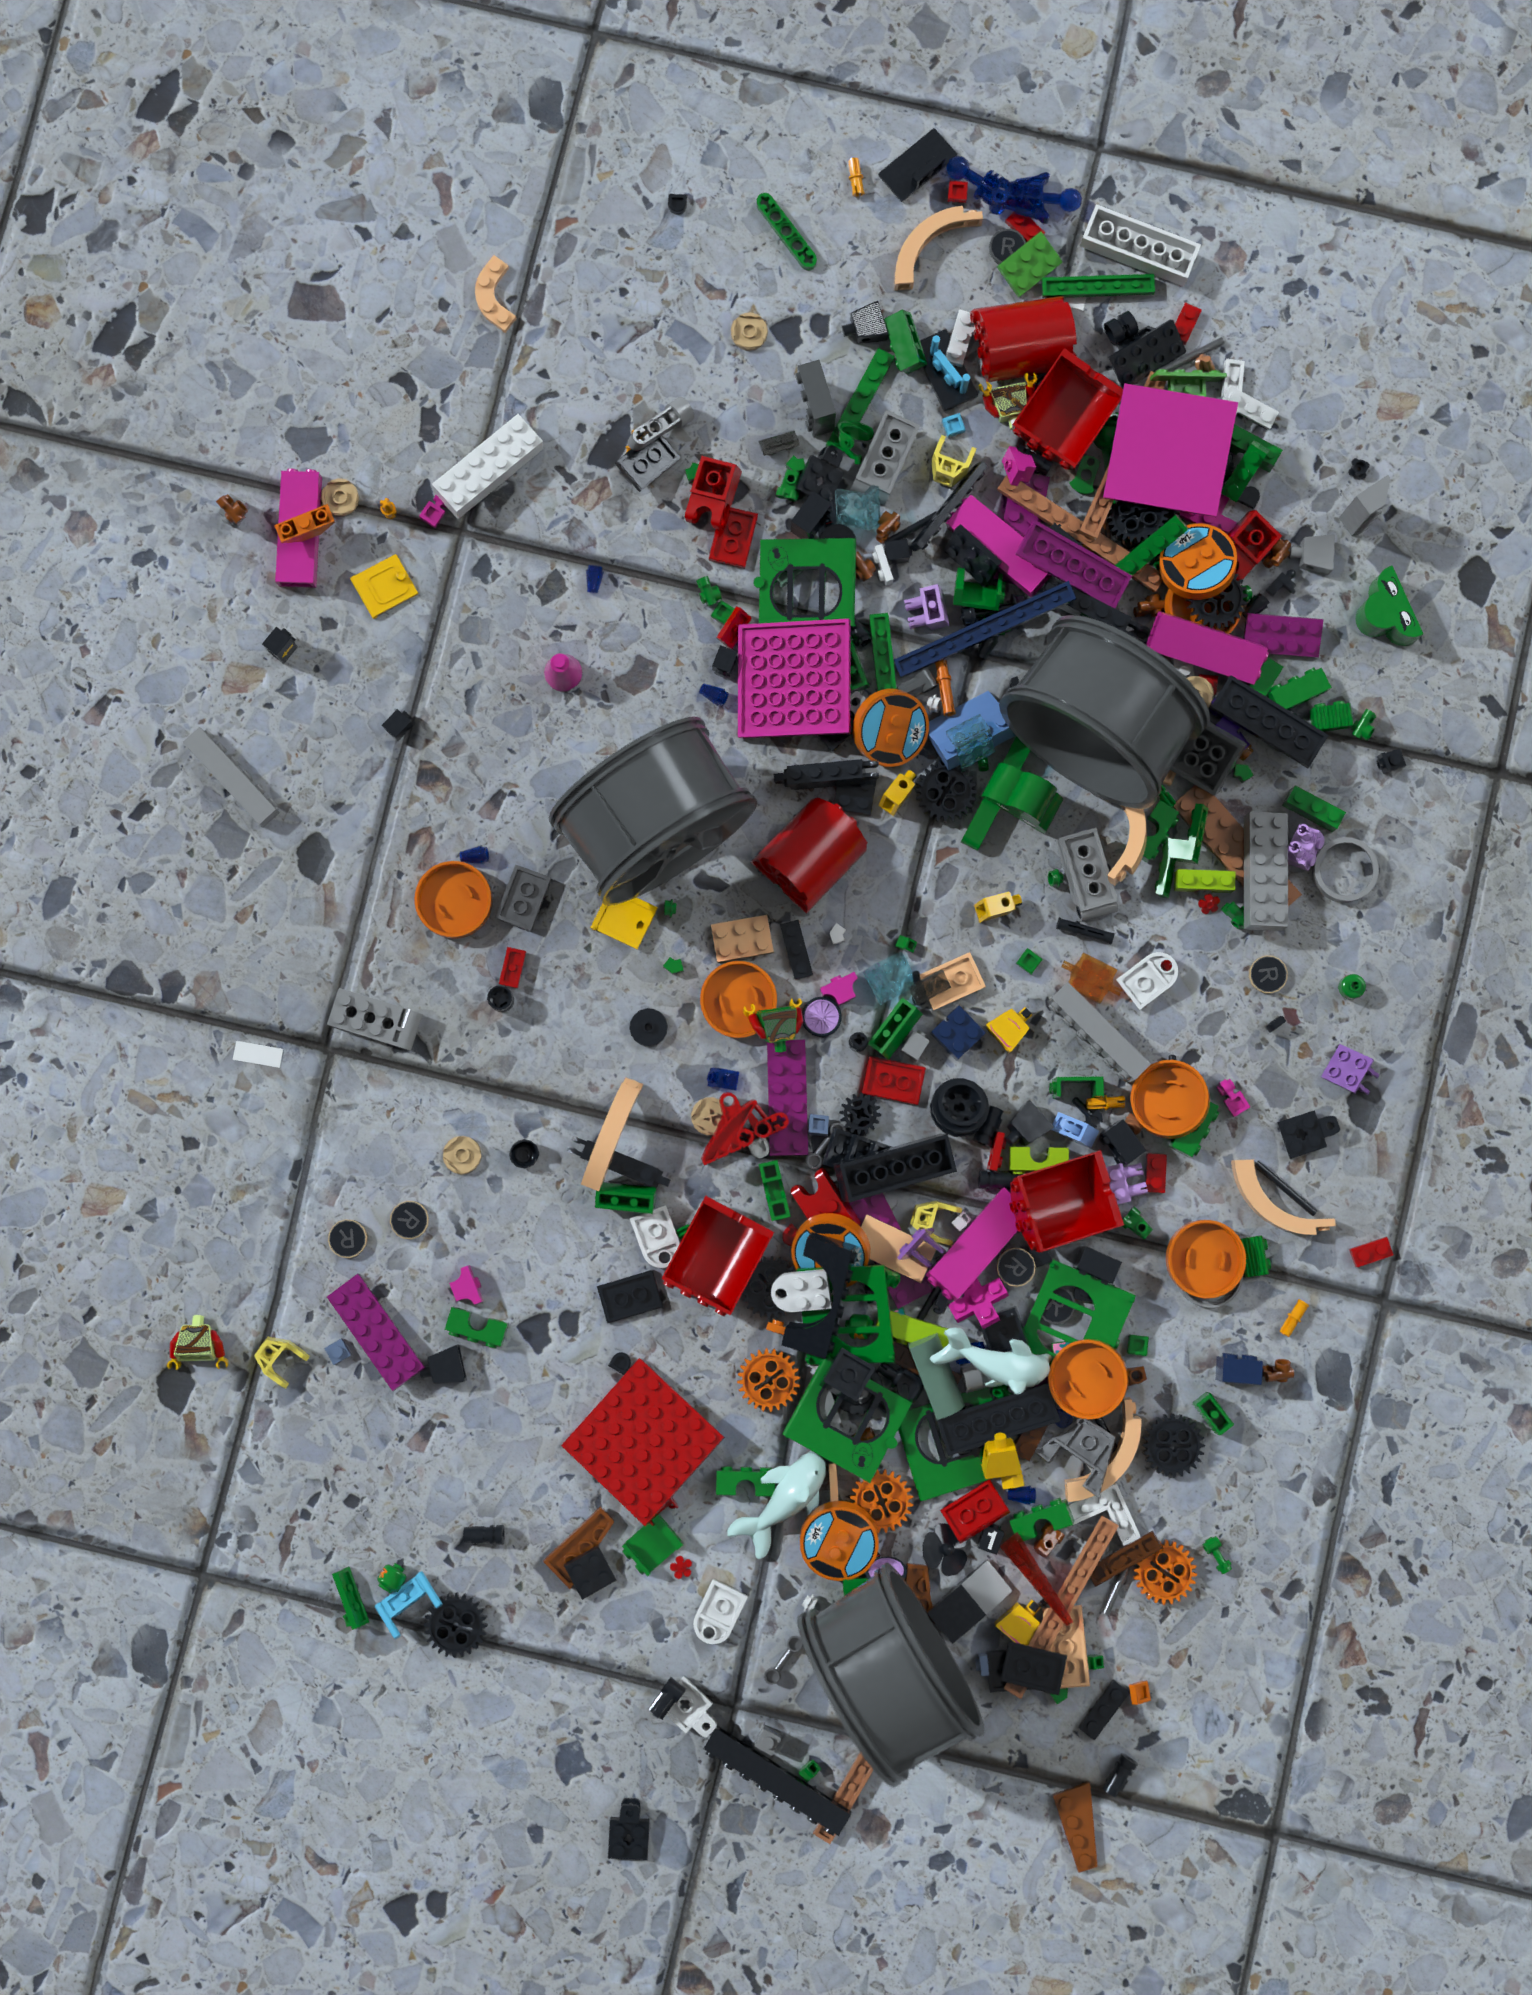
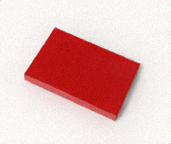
M731 507L724 529L715 530L709 561L745 569L758 513Z
M869 1056L862 1093L919 1105L926 1067Z
M990 1479L940 1510L960 1544L1010 1513Z

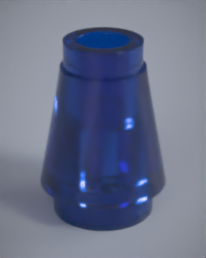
M588 565V569H586L587 592L598 593L604 575L602 566Z
M705 683L702 684L699 690L700 694L716 706H723L729 696V693L724 688Z
M480 845L460 851V861L484 864L489 861L488 848Z
M1030 1485L1008 1489V1500L1028 1505L1036 1503V1488Z

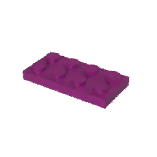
M1247 613L1244 639L1264 645L1268 648V654L1319 658L1324 619Z

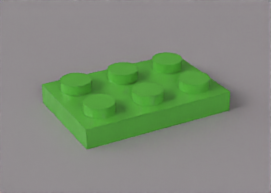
M1039 232L1000 263L997 269L1017 297H1020L1063 261L1044 234Z

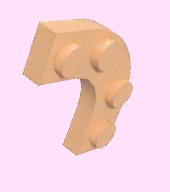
M493 255L477 278L475 297L483 316L506 333L517 318L498 303L495 298V288L508 271L509 265Z

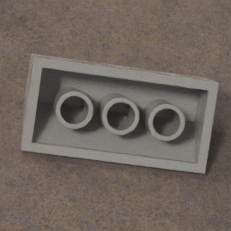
M1389 475L1358 494L1339 517L1351 536L1356 533L1362 534L1378 518L1377 516L1383 512L1381 509L1386 504L1390 481Z

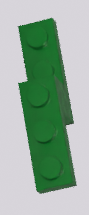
M1196 803L1195 809L1191 812L1192 825L1187 833L1189 840L1166 838V843L1163 844V859L1158 867L1159 879L1155 883L1156 894L1162 898H1169L1176 861L1198 864L1209 809L1204 804Z

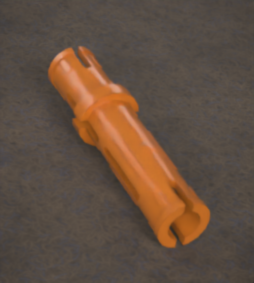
M943 659L935 663L937 670L936 681L940 688L943 715L949 717L955 715L956 711L950 685L952 679L948 672L947 660Z

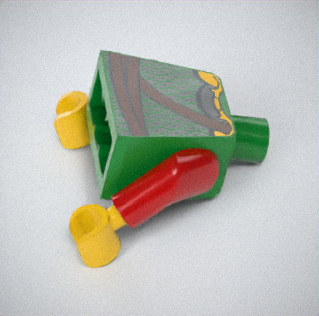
M791 998L787 1007L756 1011L757 1014L755 1013L754 1004H751L752 1011H747L745 1006L743 1009L744 1015L748 1017L757 1035L768 1043L774 1042L775 1052L787 1051L786 1041L795 1039V1035L798 1034L803 1024L802 1010L799 1008L802 1004L800 998L797 1000V1004H794L793 998Z

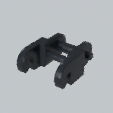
M943 1291L940 1292L934 1304L936 1307H939V1310L933 1309L937 1314H941L948 1303V1299L942 1294Z

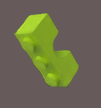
M1178 869L1174 872V891L1193 892L1196 890H1209L1212 893H1232L1235 891L1236 871Z
M1009 1147V1170H1013V1174H1025V1171H1036L1069 1160V1148L1049 1147L1047 1148L1046 1159L1038 1163L1031 1158L1030 1147Z

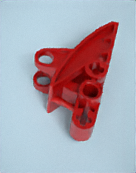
M730 1092L723 1093L719 1098L722 1116L714 1135L704 1149L701 1160L705 1166L716 1161L717 1158L720 1159L727 1156L729 1152L733 1153L740 1150L741 1147H747L752 1144L754 1135L766 1138L786 1128L789 1119L783 1112H775L767 1116L755 1099H751L740 1106L734 1094ZM732 1096L733 1104L731 1106L724 1105L725 1097ZM755 1109L762 1119L758 1120L753 1115L752 1110ZM777 1116H780L781 1118L784 1117L785 1120L782 1121L783 1125L780 1126L778 1123L772 1125L775 1128L773 1130L771 1128V1125L766 1121L770 1119L772 1123L777 1120ZM747 1119L752 1127L751 1131L743 1127ZM760 1124H766V1131L762 1134L758 1133L757 1127ZM742 1132L749 1134L748 1140L744 1141L739 1138L740 1136L742 1137Z

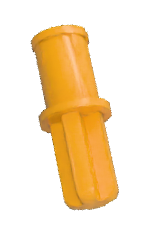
M850 158L848 164L852 195L860 197V195H864L863 174H861L859 159Z
M388 498L380 500L381 512L386 518L394 519L396 517L395 514H397L394 503Z
M1104 1095V1097L1087 1098L1086 1107L1089 1110L1105 1109V1111L1108 1108H1125V1102L1117 1103V1101H1125V1097H1107V1095Z
M1298 1299L1291 1313L1287 1314L1288 1318L1280 1329L1283 1335L1287 1337L1291 1335L1298 1322L1301 1323L1300 1319L1307 1308H1309V1305Z

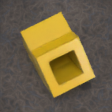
M1023 1474L1001 1477L1003 1489L1024 1486Z

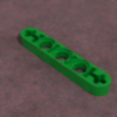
M768 193L759 194L756 204L760 213L800 266L807 271L813 270L817 264L816 254L773 197ZM761 200H768L769 211L765 204L761 205ZM773 213H778L781 219L773 221L770 216ZM783 228H790L792 233L789 236L783 235L781 232ZM795 242H800L803 248L801 250H794L792 245ZM804 252L808 259L812 258V264L809 262L805 263Z

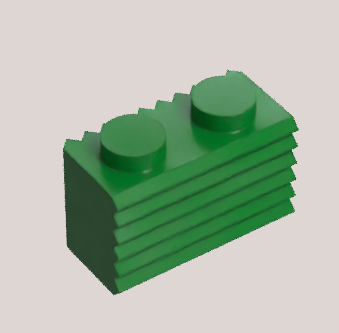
M1344 701L1333 702V705L1326 706V703L1315 704L1309 711L1311 725L1323 732L1349 729L1354 725L1351 704Z
M1262 1235L1240 1238L1246 1252V1267L1243 1277L1248 1278L1269 1274L1268 1270L1271 1269V1262L1269 1258H1266L1265 1250H1268L1266 1239H1263Z
M1205 1392L1193 1401L1192 1405L1200 1412L1202 1418H1205L1204 1421H1207V1424H1209V1427L1212 1428L1215 1434L1222 1435L1234 1426V1423L1211 1393Z

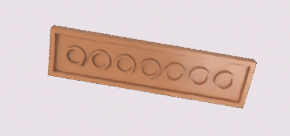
M1195 785L1179 798L1172 808L1179 811V816L1189 827L1192 825L1191 812L1195 809L1196 803L1204 804L1209 808L1202 842L1228 871H1236L1235 879L1244 888V828L1214 795ZM1288 879V906H1290L1302 894Z

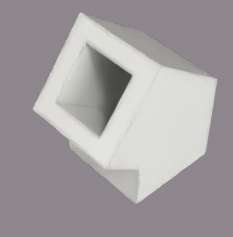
M837 923L829 933L833 945L845 941L843 934L846 929Z
M962 1211L951 1224L958 1231H961L972 1219Z

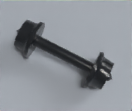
M1011 594V603L1000 605L998 611L988 609L975 611L974 607H961L960 619L963 620L964 626L967 627L976 623V618L994 615L1025 600L1023 595L1015 596Z

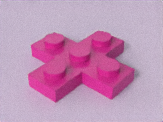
M1222 494L1220 496L1217 517L1180 511V518L1192 524L1202 523L1215 526L1227 535L1238 523L1221 515L1229 500L1228 497Z
M976 1278L963 1293L964 1296L948 1304V1307L957 1323L975 1314L980 1325L985 1329L1000 1321L993 1304L1008 1297L1009 1294L1000 1278L984 1286H981Z

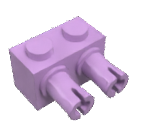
M938 584L920 588L919 597L904 600L907 612L922 607L924 609V614L908 618L910 629L925 625L931 630L950 626L943 590Z
M1306 824L1298 825L1288 847L1289 865L1309 871L1310 867L1316 862L1318 850L1324 845V836L1321 831L1310 828Z
M1122 1163L1106 1167L1111 1181L1110 1189L1115 1194L1117 1204L1130 1202L1131 1197L1148 1194V1189L1141 1190V1188L1147 1187L1146 1182L1129 1186L1126 1181L1127 1178L1144 1175L1143 1170L1136 1171V1169L1142 1168L1141 1163L1126 1167Z

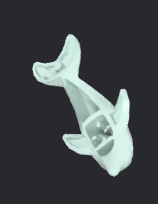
M949 1328L944 1332L948 1337L949 1344L929 1358L934 1364L939 1365L966 1358L984 1375L992 1379L985 1383L986 1387H997L1005 1384L1010 1386L1011 1390L1018 1395L1023 1393L1026 1387L1040 1384L1047 1377L1050 1371L1049 1363L1052 1356L1047 1353L1042 1355L1032 1354L1026 1343L1015 1339L1009 1341L1013 1352L981 1349L970 1344L963 1329Z
M810 1450L791 1466H779L769 1470L761 1478V1483H775L778 1485L767 1506L759 1517H741L736 1519L727 1531L728 1537L738 1535L750 1536L755 1546L756 1558H764L771 1545L772 1525L791 1518L804 1507H806L807 1516L818 1507L819 1489L826 1472L823 1457Z

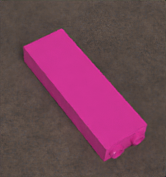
M290 468L287 471H281L278 523L321 507L322 476L317 470L307 469L305 472ZM319 535L303 542L281 543L278 536L275 582L278 586L316 588Z
M970 495L968 498H964L956 512H951L952 516L946 522L947 529L953 533L960 524L964 526L1002 561L998 571L1027 595L1034 597L1052 575L1015 555L1024 537L974 496Z
M1161 611L1157 613L1146 643L1148 647L1159 654L1226 676L1232 675L1238 680L1253 685L1259 680L1261 666L1268 658V648L1264 645Z
M1002 1188L927 1272L928 1282L934 1287L938 1286L948 1300H958L1017 1232L1015 1226L1016 1218L1009 1206V1203L1012 1202L1011 1193L1006 1188Z

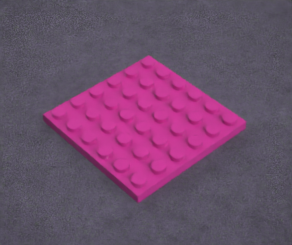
M850 619L738 625V738L850 734Z

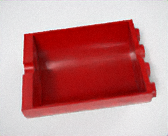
M1063 296L975 308L970 312L971 322L975 326L974 338L980 343L978 357L982 359L981 372L987 382L1025 377L1026 373H1028V377L1034 376V373L1036 375H1040L1043 372L1047 374L1064 348L1076 356L1073 351V345L1077 344L1075 322L1068 302H1064Z
M1064 348L1012 424L1014 429L1012 432L1027 442L1026 446L1031 448L1032 451H1039L1047 460L1059 463L1066 470L1073 469L1077 466L1121 401L1123 388L1101 373L1094 371L1090 365Z
M817 797L811 799L750 863L773 884L779 885L784 894L805 913H808L861 858L867 850L868 842L857 827V821L851 816L848 817L840 805L832 804Z
M1101 1150L1017 1176L1010 1184L1012 1201L1009 1203L1010 1210L1015 1215L1017 1231L1022 1233L1031 1250L1043 1252L1124 1225L1115 1194L1110 1189L1111 1181Z
M705 1196L661 1278L664 1280L663 1284L671 1289H674L676 1286L681 1289L680 1293L688 1298H691L692 1295L697 1297L699 1304L707 1308L709 1305L715 1307V1312L724 1317L726 1314L731 1316L774 1232Z

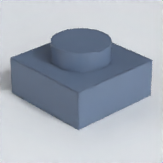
M810 1114L808 1135L827 1137L829 1116Z
M343 1338L324 1348L333 1365L351 1356Z
M986 1652L978 1653V1659H975L976 1671H979L981 1676H989Z

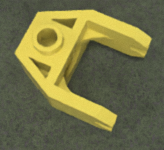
M941 435L931 461L933 480L951 488L967 475L977 448H971L965 463L940 454L946 436Z
M940 1201L917 1204L914 1207L910 1224L916 1230L932 1228L938 1210L946 1209L961 1213L962 1208ZM922 1215H925V1218L923 1220H920V1217ZM934 1233L930 1235L938 1243L950 1246L953 1244V1241L950 1239L936 1236Z
M267 1337L254 1356L262 1372L286 1389L289 1383L274 1372L272 1368L274 1361L283 1350H290L305 1361L310 1358V1355L290 1340ZM266 1349H271L272 1353H267Z

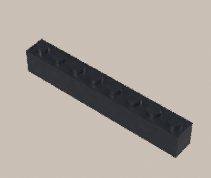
M718 1725L703 1748L706 1750V1755L710 1758L720 1759L723 1761L722 1765L727 1769L733 1770L734 1768L740 1772V1777L746 1781L751 1779L757 1783V1788L764 1792L768 1790L774 1794V1799L781 1803L785 1801L791 1805L790 1809L798 1814L802 1812L807 1815V1820L815 1825L817 1823L824 1826V1831L832 1836L834 1834L840 1835L851 1816L852 1811Z

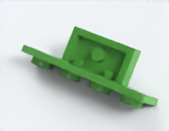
M1160 369L1150 376V381H1167L1168 391L1206 397V382H1221L1227 378V373H1220L1219 370H1213L1209 373H1203L1202 370H1194L1192 372L1175 370L1174 372H1167L1166 369Z

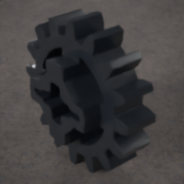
M860 1093L859 1097L852 1094L853 1099L851 1100L847 1097V1105H841L845 1109L844 1111H839V1114L844 1115L840 1121H846L844 1127L850 1126L851 1133L857 1130V1134L860 1135L861 1130H864L868 1134V1128L874 1130L873 1124H879L876 1117L881 1116L880 1113H877L880 1106L874 1105L877 1101L876 1099L869 1100L870 1095L864 1098L863 1093ZM856 1101H862L861 1105L857 1107L851 1104ZM868 1105H870L873 1110V1116L868 1113ZM863 1109V1114L867 1117L858 1119L855 1111ZM847 1112L853 1116L854 1120L852 1123L848 1119ZM862 1121L870 1122L866 1126L858 1127Z

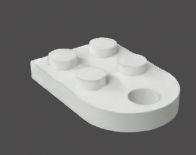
M1155 952L1146 956L1116 980L1140 1010L1175 983L1178 976V966L1170 955ZM1169 960L1172 963V968L1169 971H1163L1161 969L1162 961Z
M665 1205L654 1209L653 1214L644 1213L630 1218L645 1260L657 1268L668 1267L680 1244L667 1206ZM662 1252H668L670 1255L669 1262L662 1263L659 1260V1255Z
M824 1269L784 1273L772 1285L771 1296L773 1302L783 1311L799 1312L831 1309L832 1307L828 1274ZM784 1289L787 1294L786 1297H779L776 1290Z
M712 1579L694 1618V1630L698 1638L708 1644H718L725 1641L731 1634L748 1595ZM707 1627H711L715 1631L714 1636L711 1638H707L703 1634L704 1629Z

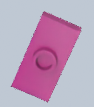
M1009 446L1002 459V463L1010 484L1018 486L1020 481L1029 482L1036 469L1032 456L1021 453L1016 447Z
M855 972L844 977L838 975L830 979V984L821 987L820 992L823 997L830 996L834 998L838 1006L856 998L852 986L858 978Z
M470 1265L460 1268V1277L456 1281L449 1283L456 1301L469 1299L474 1305L483 1302L479 1290L481 1283L478 1277H474Z

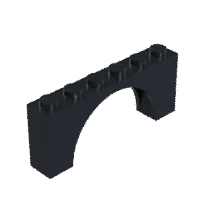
M811 1232L807 1237L803 1256L818 1263L828 1274L833 1286V1304L830 1312L820 1320L811 1323L789 1322L785 1328L782 1346L826 1359L829 1354H833L836 1344L833 1342L834 1336L838 1335L840 1325L837 1324L838 1319L842 1318L844 1312L842 1302L846 1300L849 1289L846 1288L847 1282H850L853 1276L851 1266L855 1264L858 1255L855 1252L856 1245Z

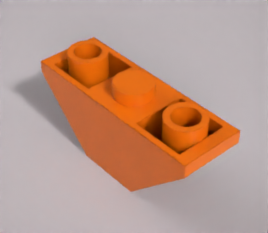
M326 504L274 526L281 543L303 542L321 535L335 523L329 505Z

